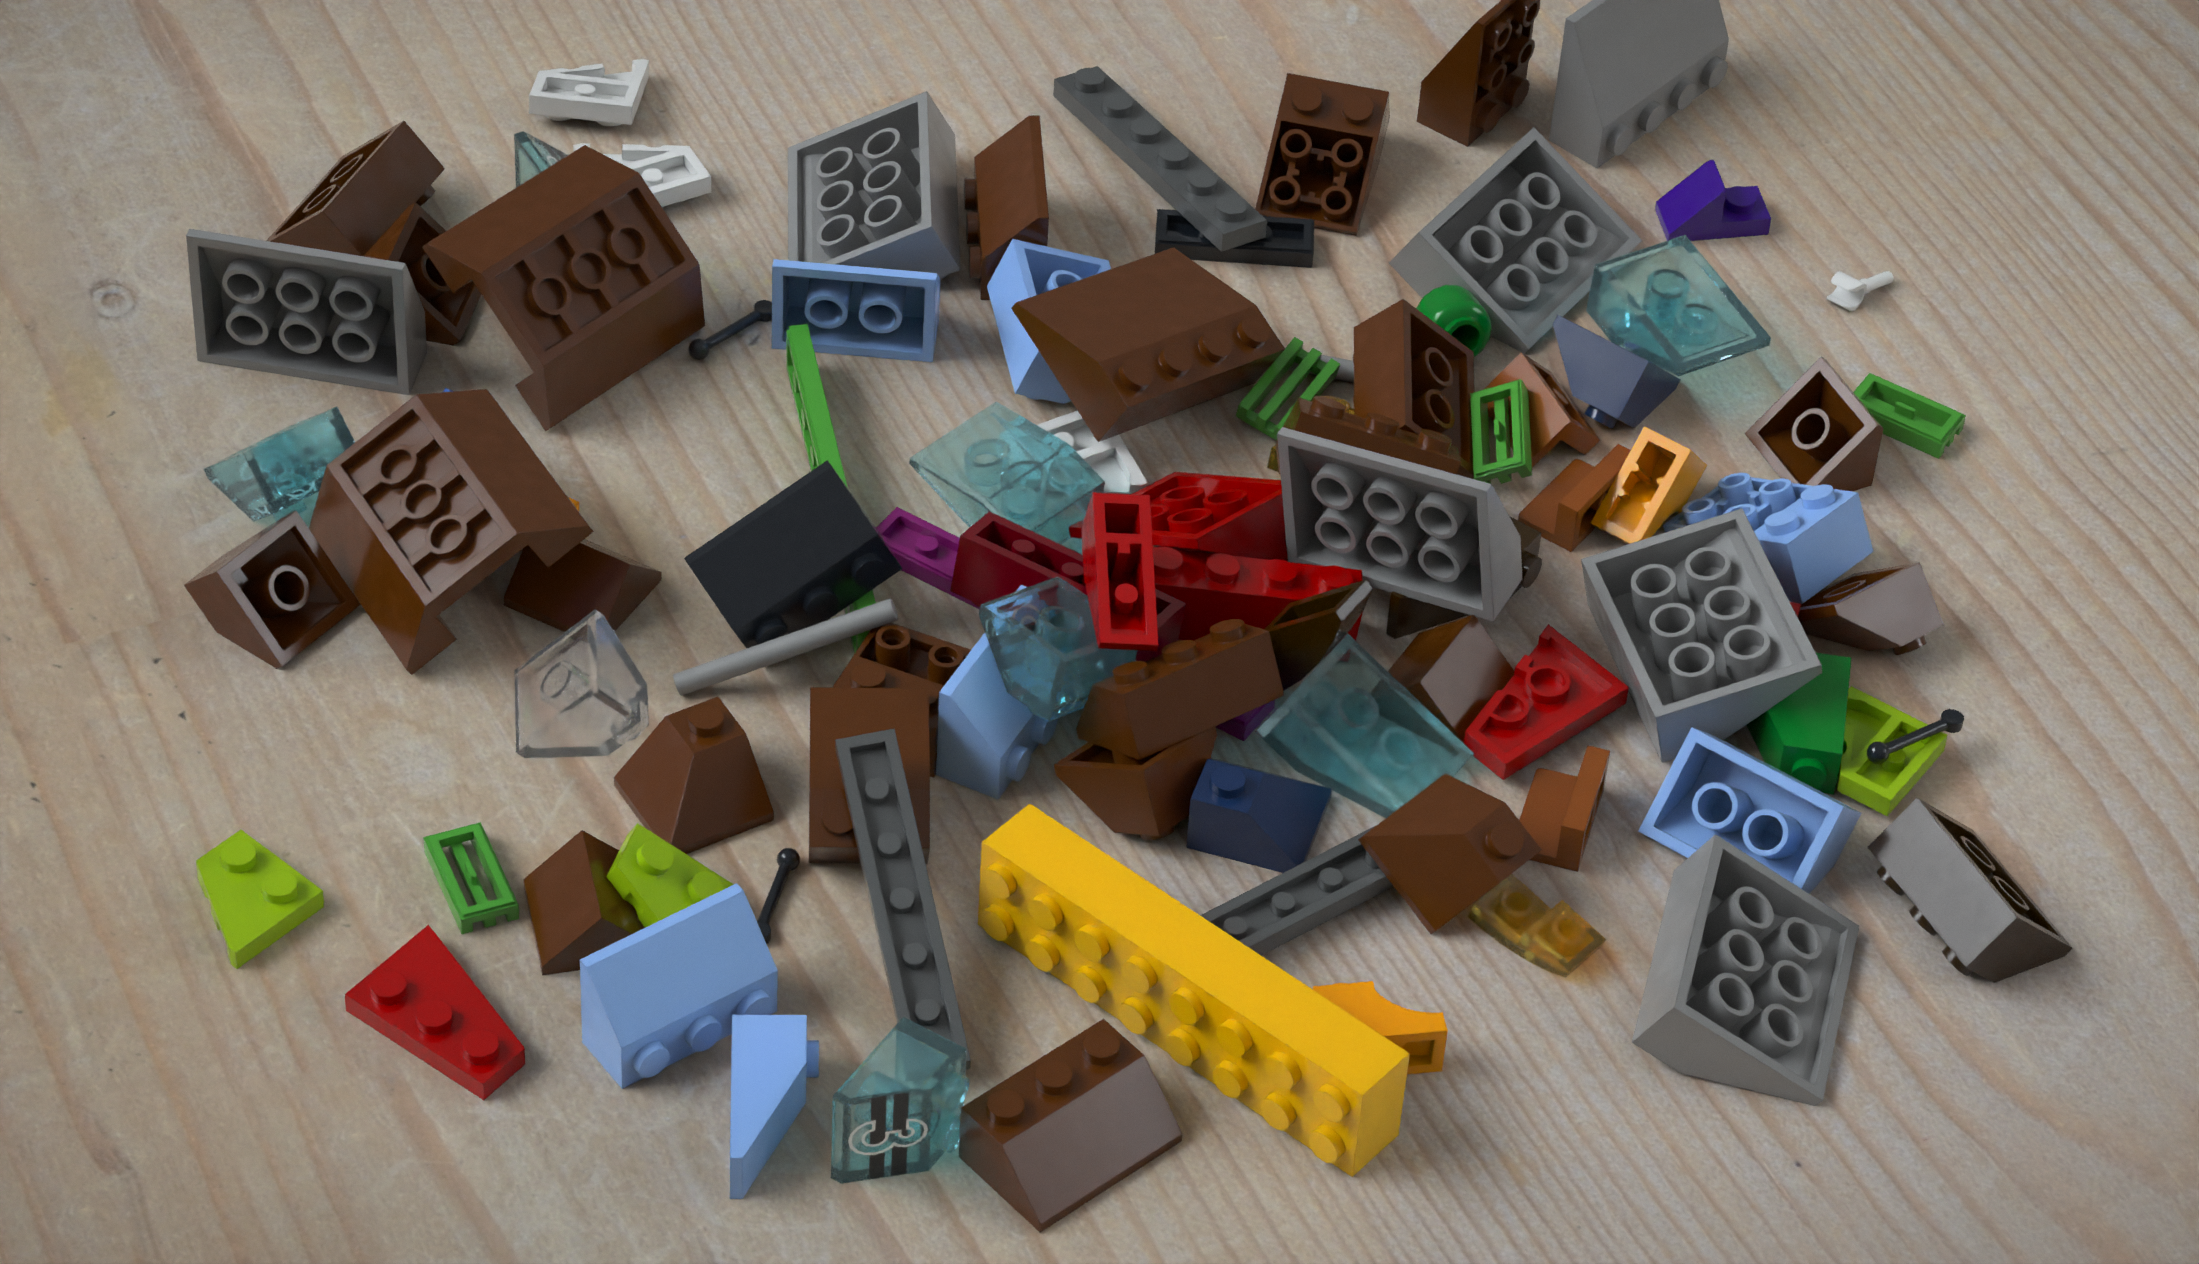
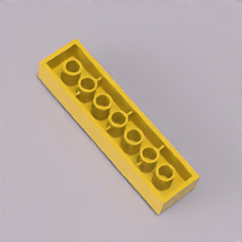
M1030 803L982 841L978 925L993 939L1003 941L1027 957L1036 968L1049 972L1074 989L1082 999L1089 1003H1095L1120 1020L1128 1030L1135 1034H1141L1166 1051L1178 1064L1190 1067L1215 1084L1224 1095L1236 1098L1261 1115L1270 1126L1286 1132L1310 1148L1319 1159L1326 1163H1332L1351 1177L1358 1173L1399 1135L1409 1052Z

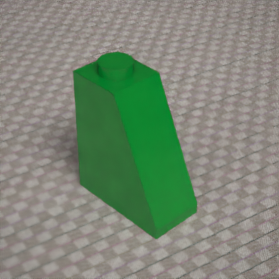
M1815 652L1822 665V673L1748 723L1747 727L1765 763L1823 793L1834 795L1843 754L1851 658Z

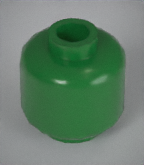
M1443 285L1435 288L1426 294L1416 307L1417 310L1472 350L1474 357L1481 353L1489 342L1492 330L1489 314L1475 296L1461 286Z

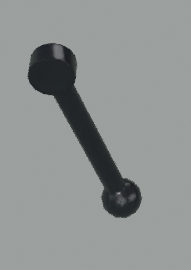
M768 300L757 301L753 312L705 340H693L688 347L689 355L696 360L704 359L708 356L711 348L755 322L771 321L772 302Z
M1947 709L1942 712L1940 720L1885 744L1882 742L1871 743L1866 750L1867 758L1874 764H1882L1887 761L1889 754L1942 731L1957 733L1962 729L1964 716L1957 710Z
M784 848L777 855L779 868L757 920L766 944L771 940V927L769 923L788 875L800 863L798 852L792 848Z

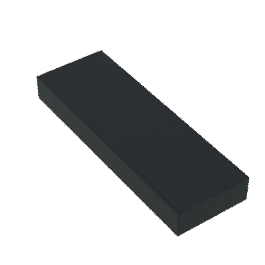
M1157 209L1154 254L1174 247L1191 260L1312 268L1315 220L1263 216L1267 219L1265 238L1221 252L1177 210Z

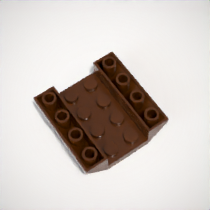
M586 145L423 246V249L453 293L468 283L474 282L534 372L515 386L545 431L705 326L699 262L641 175L635 170Z
M487 389L416 394L326 465L309 526L310 531L411 675L457 640L440 614L524 547L529 545L546 566L550 567L594 532Z

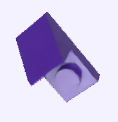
M1709 160L1657 200L1655 205L1656 214L1668 243L1769 235L1771 217L1758 186L1725 188L1714 160Z

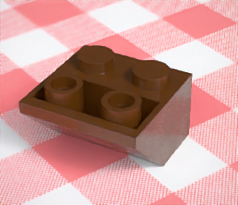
M891 622L870 630L833 687L929 688L930 777L934 778L936 776L939 692L971 649Z

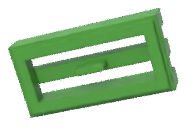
M1296 337L1292 339L1285 350L1240 402L1236 412L1237 418L1276 441L1277 433L1285 424L1294 405L1277 425L1270 420L1310 371L1317 376L1299 398L1313 401L1314 396H1321L1334 380L1340 367V363L1332 358L1328 363L1320 360L1322 353L1315 348H1312L1309 353L1303 350L1304 342ZM1293 363L1299 364L1260 413L1254 412Z
M1869 373L1854 391V394L1884 428V435L1938 459L1944 453L1945 446L1949 447L1953 442L1954 435H1959L1963 430L1966 417L1963 413L1872 373Z
M1519 379L1470 393L1474 479L1491 484V479L1498 478L1501 484L1512 481V473L1518 472L1522 478L1532 476L1528 389L1523 381ZM1509 396H1511V416H1512V438H1513V457H1512V458H1511V454H1510V431H1509V409H1508V397H1509ZM1494 401L1495 412L1494 435L1496 437L1497 462L1490 463L1488 402Z
M481 822L423 837L425 855L461 934L473 932V923L482 921L484 928L495 926L496 917L505 915L508 922L519 919V904ZM471 841L497 899L488 901L462 842ZM443 847H448L473 901V906L468 907L444 854Z

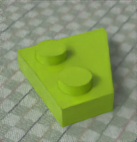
M1851 686L1848 690L1843 754L1838 773L1837 791L1888 816L1944 752L1948 735L1940 732L1889 754L1887 761L1882 764L1870 762L1867 758L1866 750L1871 743L1882 742L1885 744L1925 727L1927 724Z
M638 823L627 834L606 876L621 897L633 905L638 919L645 928L734 885Z
M239 830L196 860L197 878L204 896L210 901L211 914L217 930H221L225 940L230 964L236 969L324 908L322 889L243 830Z

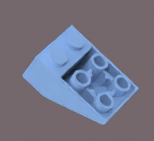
M1734 473L1725 476L1718 482V486L1702 498L1685 504L1681 513L1663 525L1664 531L1668 532L1742 508L1788 600L1801 604L1874 552L1858 492L1833 489L1831 485L1827 484L1816 486L1796 484L1784 478L1774 480L1750 477L1747 473Z

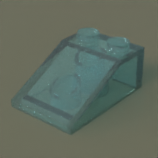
M1686 235L1595 264L1586 308L1587 313L1612 343L1678 377L1770 346L1771 337Z
M998 402L991 404L910 457L909 461L914 470L969 528L990 511L1061 545L1071 539L1069 526L1085 519L1092 492L1104 493L1105 481L1068 443Z
M1348 633L1302 679L1255 731L1298 773L1325 787L1332 788L1336 793L1384 818L1390 816L1445 773L1454 777L1474 754Z

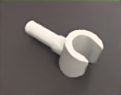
M1839 271L1831 280V283L1837 287L1826 299L1849 311H1855L1861 304L1865 294L1891 284L1894 280L1893 274L1890 271H1885L1866 279L1857 280Z

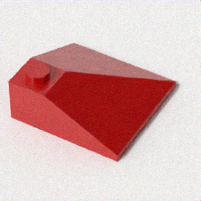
M1173 472L1133 493L1135 495H1150L1153 547H1170L1177 550L1213 554L1226 553L1232 556L1288 561L1281 480ZM1084 519L1069 526L1070 538L1082 539L1081 529Z

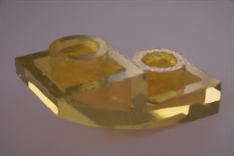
M1513 874L1509 875L1478 900L1468 915V918L1483 931L1518 956L1540 968L1565 978L1600 949L1606 941L1598 931L1563 900L1551 909Z

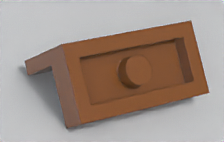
M1522 352L1484 388L1488 389L1519 379L1527 387L1532 467L1560 440L1584 455L1600 441L1554 375ZM1509 396L1510 447L1513 450L1511 396ZM1494 401L1488 402V416L1493 423L1495 419Z
M1617 444L1595 467L1580 459H1574L1519 513L1518 521L1541 532L1542 538L1572 552L1596 528L1591 524V521L1631 450Z
M1588 745L1578 776L1544 768L1536 770L1519 819L1542 849L1530 860L1578 872L1604 792L1610 750Z

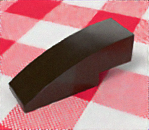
M1367 579L1290 602L1264 629L1270 633L1283 691L1302 680L1351 630L1364 611L1373 590Z

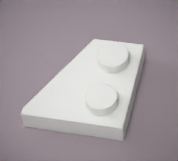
M632 60L631 72L605 74L603 64L585 65L575 69L559 68L539 71L529 94V114L545 115V117L556 121H564L571 118L596 121L600 125L611 127L621 124L632 125L649 79V60Z

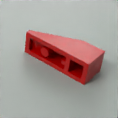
M1092 492L1081 533L1084 582L1098 649L1157 651L1159 644L1150 495Z

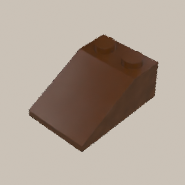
M810 687L809 863L861 864L835 750V740L895 729L925 863L928 864L930 851L929 688Z

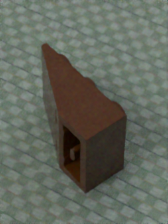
M1501 0L1476 21L1421 81L1417 122L1468 147L1484 132H1490L1496 126L1498 120L1512 107H1519L1525 100L1530 86L1526 78L1528 63L1535 48L1532 33L1534 20L1540 9V0Z
M1287 73L1255 209L1262 216L1315 220L1314 228L1357 236L1380 162L1390 119L1389 91Z

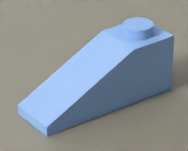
M732 1015L730 1199H743L805 1105L806 1078H819V1040H807V1015Z

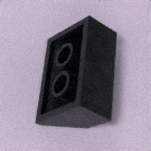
M828 460L684 558L746 648L827 621L903 569L875 525Z

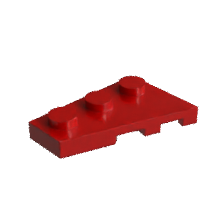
M1548 624L1539 635L1538 644L1529 656L1524 655L1515 666L1514 676L1503 690H1497L1467 728L1463 748L1498 777L1505 780L1626 704L1629 687Z
M429 924L345 994L347 1012L482 1100L489 1097L525 1065V1047Z

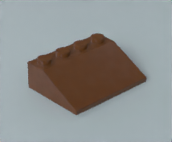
M1174 247L1018 301L1011 308L1098 442L1255 384L1285 350L1254 303Z

